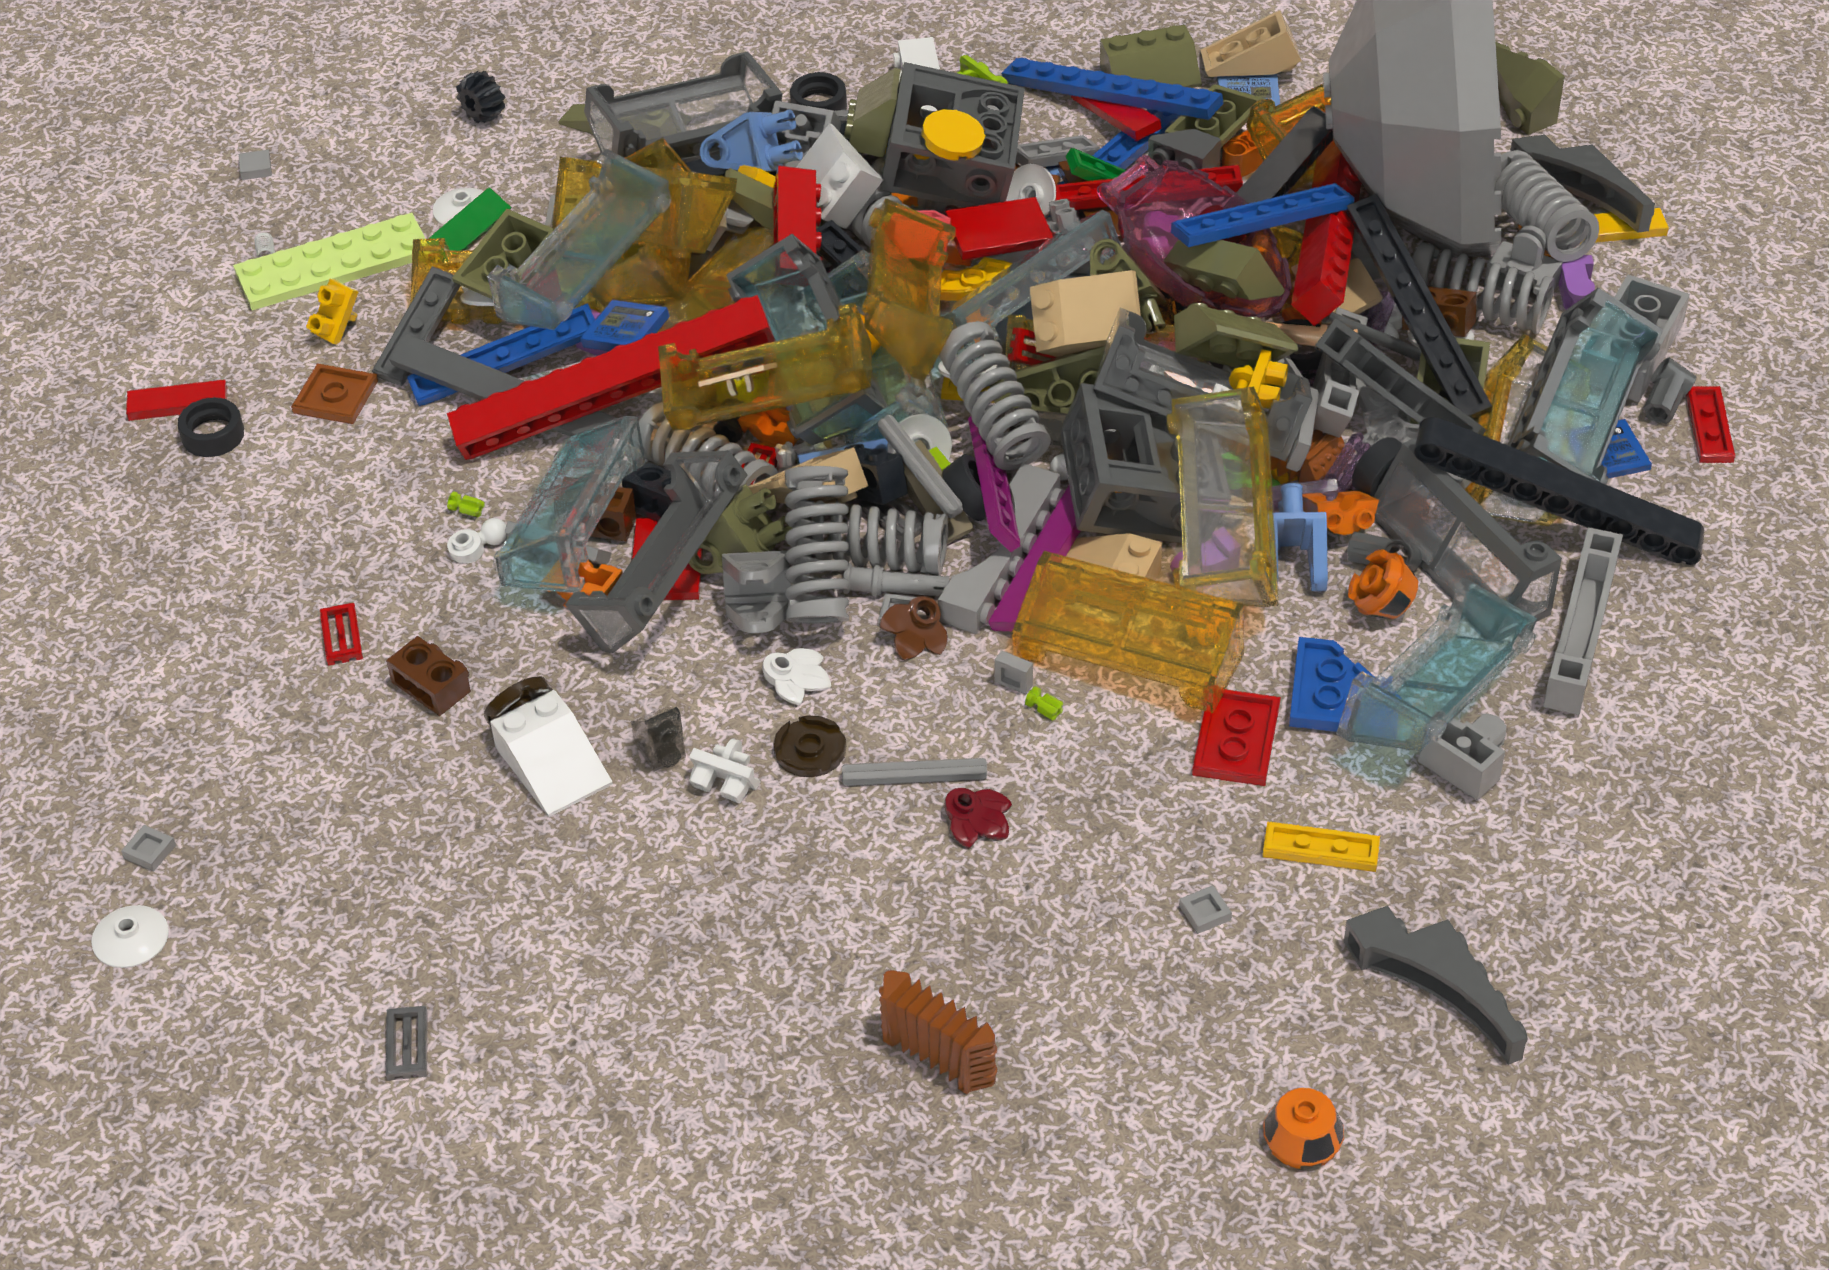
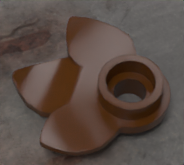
M919 596L912 599L908 605L894 604L880 619L879 627L884 631L895 634V650L902 660L916 657L924 648L934 654L941 655L947 645V631L939 622L941 617L940 609L932 598ZM918 610L924 611L926 613V620H923L918 616Z

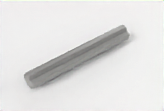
M891 415L880 419L878 426L881 434L896 453L902 455L903 462L944 514H947L948 518H954L956 515L961 514L963 511L961 501L896 419Z
M985 758L859 763L842 766V782L845 786L984 780L987 778V762Z

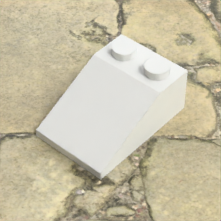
M830 123L796 167L816 170V183L821 184V197L819 203H816V207L821 208V218L828 222L833 220L838 226L845 229L883 181L880 175Z
M555 690L490 721L495 748L548 817L613 785L611 778L574 714Z

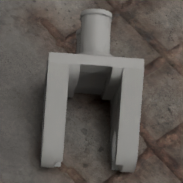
M788 550L722 554L726 617L741 631L747 633L772 631L786 619V610L789 607L786 590L791 586V582L785 577L786 571L790 568V564L785 559V554Z

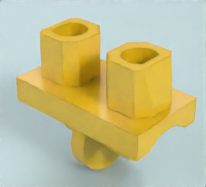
M329 279L327 285L320 286L317 297L318 302L321 304L317 314L309 317L306 325L307 329L332 344H339L348 320L356 321L358 316L352 309L359 291L343 285L338 280Z
M1261 349L1254 371L1249 365L1235 368L1231 371L1229 384L1236 392L1243 395L1247 393L1250 399L1247 408L1258 411L1259 407L1269 409L1273 399L1280 400L1281 388L1267 384L1284 387L1288 376V364L1272 362L1271 351Z

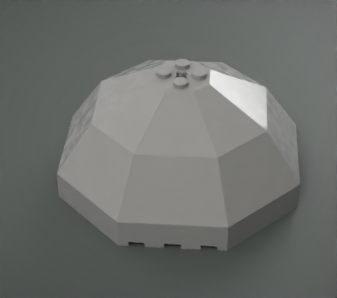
M1357 0L1330 56L1329 73H1323L1324 98H1331V105H1325L1326 129H1333V139L1368 195H1378L1392 223L1442 251L1450 249L1452 256L1458 258L1462 253L1467 254L1468 257L1493 255L1501 243V228H1495V215H1501V190L1494 191V178L1501 177V153H1494V139H1501L1493 0Z

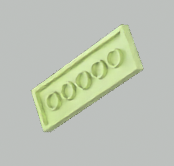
M409 213L375 224H368L365 227L348 232L338 233L317 241L307 242L297 247L280 250L256 259H249L235 264L233 267L251 310H256L319 291L320 286L327 285L329 279L338 280L343 284L432 257V252L413 213Z

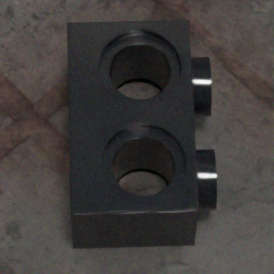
M853 444L844 448V450L855 448L868 486L856 491L858 497L854 499L884 505L908 494L902 455L888 453L883 448H865L863 444Z
M648 462L623 477L622 487L633 489L636 513L659 522L672 503L670 497L663 490L667 484H671V471Z

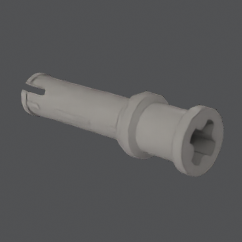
M849 563V568L844 571L843 577L849 581V587L843 589V593L848 594L851 590L871 592L872 596L881 595L882 592L940 597L949 583V576L884 571V568L880 565H875L874 568L853 567Z

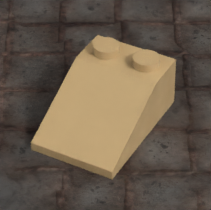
M1281 10L1201 49L1208 77L1275 75L1279 72L1292 70L1296 67L1297 63L1302 61L1295 39Z
M1133 270L1060 279L1030 287L1036 351L1039 353L1059 357L1105 346L1120 307L1141 316L1136 271Z
M854 447L814 457L791 467L831 466L848 471L844 485L848 488L846 496H822L806 499L814 501V503L817 501H823L825 504H833L837 501L838 503H844L858 497L856 491L868 486ZM786 470L748 486L753 494L763 488L769 489L771 493L765 496L764 499L774 495L776 502L786 504L785 498L787 494L793 491L785 484ZM835 481L825 482L823 485H835Z
M1131 533L1076 538L1046 591L1138 617L1161 571L1162 542Z

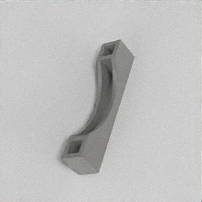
M1022 463L1009 484L1020 538V547L1010 552L1001 544L997 551L982 563L952 576L938 599L941 613L939 622L974 634L979 632L984 623L989 624L988 621L994 613L997 600H1001L1009 587V580L1017 574L1023 563V557L1031 550L1037 540L1038 532L1042 531L1050 518V512L1057 506L1064 494V490L1060 489V474Z
M1589 527L1587 529L1563 630L1548 680L1543 705L1545 708L1580 715L1618 561L1622 534Z

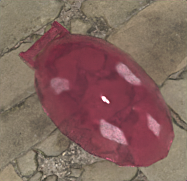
M1148 155L1139 157L1135 165L1111 182H1104L1097 187V194L1100 199L1117 214L1118 229L1130 256L1159 290L1182 306L1188 308L1190 304L1204 303L1208 308L1231 310L1236 315L1259 317L1261 321H1267L1281 311L1292 289L1289 263L1286 257H1281L1276 247L1278 242L1270 228L1247 233L1240 245L1259 250L1285 289L1281 296L1247 300L1239 297L1229 298L1223 293L1212 290L1211 292H1206L1199 287L1185 283L1178 274L1164 263V259L1179 240L1171 233L1172 222L1198 216L1205 208L1212 205H1222L1224 210L1248 204L1225 185L1222 188L1213 180L1208 179V173L1197 168L1191 171L1179 166L1178 161L1165 160L1159 166ZM1143 174L1146 176L1128 190H1122Z

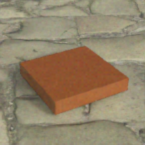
M317 363L292 404V412L299 415L354 424L378 382L377 374Z

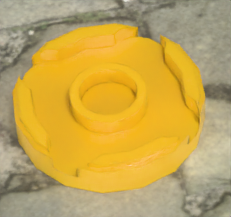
M943 109L931 113L926 117L921 131V137L924 138L925 146L928 150L948 160H958L959 157L967 156L966 160L975 157L980 153L985 139L984 129L981 124L969 114L957 110Z

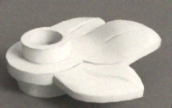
M797 648L787 654L772 653L764 659L762 670L765 679L775 686L776 692L781 698L790 703L800 705L804 697V691H824L831 687L827 672L819 666L823 656L814 650Z

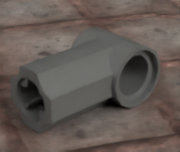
M1667 357L1664 359L1651 377V382L1654 383V386L1644 406L1646 417L1651 421L1664 424L1670 422L1676 413L1681 399L1694 385L1697 378L1696 375L1672 358Z
M1360 532L1353 533V536L1349 539L1347 549L1348 561L1368 565L1370 561L1365 558L1376 550L1384 549L1389 553H1397L1405 547L1408 552L1406 563L1412 571H1415L1420 566L1422 554L1420 549L1413 543Z

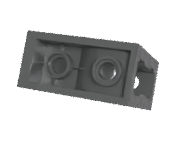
M904 62L881 177L883 181L880 184V190L964 208L1005 202L1015 170L1025 88ZM931 105L937 111L943 109L957 110L975 118L983 127L985 134L980 153L967 160V156L959 157L958 160H948L928 150L925 146L924 138L921 137V131L926 117L935 111L922 109L921 107ZM987 106H996L999 110H993ZM914 154L921 155V156H926V157H930V158H928V159H926V160H920V159H917V158L914 156ZM973 181H981L985 186L976 185Z
M1081 383L1060 429L1077 530L1112 535L1131 533L1152 540L1199 546L1210 541L1212 533L1215 532L1231 501L1217 435L1094 389L1092 384ZM1108 429H1115L1116 431L1113 432V431H1106V430H1108Z

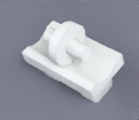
M731 739L726 747L716 744L713 754L693 748L689 758L694 767L689 782L697 789L710 792L716 777L725 779L720 790L722 797L741 803L749 788L756 790L761 782L758 778L754 777L753 768L747 766L750 762V755L742 753V742L739 740Z

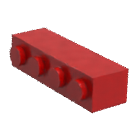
M778 166L773 186V245L793 234L815 254L816 251H820L822 233L816 232V227L820 226L822 211L821 208L816 207V203L820 201L821 184L816 183V170ZM784 246L773 252V274L796 266L791 257L786 253ZM801 273L773 282L776 285L811 288L808 279Z

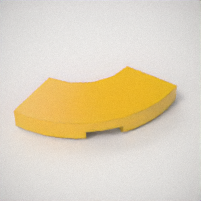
M983 257L978 264L964 270H943L933 288V299L961 301L987 295L1003 286L1014 273V263Z

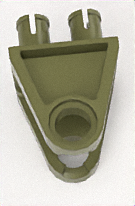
M1103 239L1095 243L1090 252V276L1130 270L1136 271L1140 313L1146 323V333H1156L1155 326H1158L1160 331L1163 330L1166 324L1162 319L1158 305L1166 302L1164 295L1116 241ZM1106 248L1114 249L1116 254L1108 260L1106 259L1102 265L1100 263L1101 252Z
M747 484L740 486L698 548L708 550L713 556V561H702L698 557L697 549L689 561L690 566L704 574L723 573L722 554L772 551L777 543L785 540L786 533L793 528L788 525L784 527V524H786L785 516L773 522L766 513V511L772 510L776 506L774 495L764 499L771 491L763 488L753 494Z

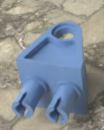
M791 109L775 114L767 112L744 113L702 142L700 147L701 159L707 166L713 168H732L738 170L739 166L746 165L760 168L766 172H777L778 166H783V163L799 161L803 157V152L790 153V151L802 149L797 140L779 145L776 135L777 132L796 128V121L784 122V120L795 118V115ZM715 143H719L718 147L720 148L721 159L718 161L711 158L709 154V149Z
M1288 483L1281 486L1282 500L1278 502L1279 512L1263 513L1258 539L1263 592L1277 591L1278 550L1286 546H1300V550H1307L1311 591L1327 590L1326 512H1303V486L1301 484Z

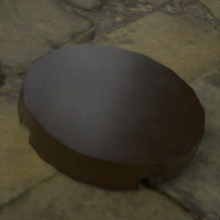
M542 676L521 680L502 691L488 704L484 711V718L491 727V720L553 689L547 679Z
M807 715L799 717V721L790 724V721L784 724L775 735L773 747L777 763L786 772L799 777H817L831 772L840 765L845 758L847 745L845 735L834 721L822 716Z

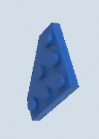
M1299 637L1289 727L1399 738L1402 701L1395 694L1386 693L1377 684L1378 679L1359 662L1354 664L1345 656L1344 648L1335 640Z

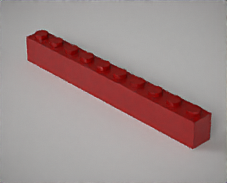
M1333 139L1316 159L1311 189L1336 183L1354 197L1355 203L1359 201L1361 182ZM1347 209L1309 218L1305 222L1291 305L1314 326L1344 303L1355 229L1347 214Z
M758 295L750 298L745 297L724 308L710 310L703 316L690 321L679 322L669 329L647 334L635 342L616 346L609 352L595 357H587L575 365L564 369H556L541 378L524 381L519 386L507 391L493 393L488 398L473 404L462 405L456 410L447 413V417L457 448L465 460H469L775 344L776 341Z

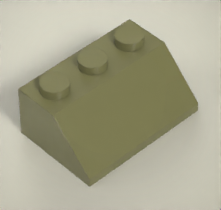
M1173 25L1168 28L1145 30L1139 33L1122 36L1116 35L1111 38L1100 39V68L1104 73L1127 75L1131 78L1155 80L1156 82L1172 85L1179 84L1189 88L1202 86L1195 44L1186 25Z
M893 68L860 88L856 100L850 99L844 137L849 139V143L857 152L884 158L897 102L901 69Z
M1213 84L1208 90L1222 93L1223 105L1209 120L1181 115L1165 130V133L1196 129L1220 138L1222 147L1266 104V99Z
M1178 240L1164 259V263L1171 272V278L1183 286L1189 284L1199 287L1206 292H1211L1212 290L1223 293L1229 298L1239 297L1247 300L1281 296L1285 291L1257 248L1224 240L1187 247Z
M1204 303L1190 304L1187 309L1174 315L1175 352L1177 354L1236 368L1249 365L1254 371L1261 349L1271 351L1272 362H1277L1298 351L1297 344L1275 324L1261 321L1259 317H1244L1236 315L1231 310L1208 308Z

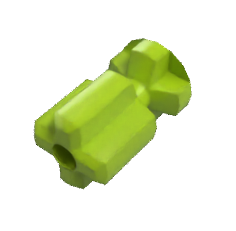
M455 491L450 494L447 502L449 511H456L459 508V512L477 518L482 515L481 511L485 506L484 501L467 495L462 498L461 494Z
M1037 686L1033 687L1026 696L1025 705L1031 708L1037 704V712L1052 721L1056 720L1057 716L1063 712V702L1048 693L1041 697V689Z

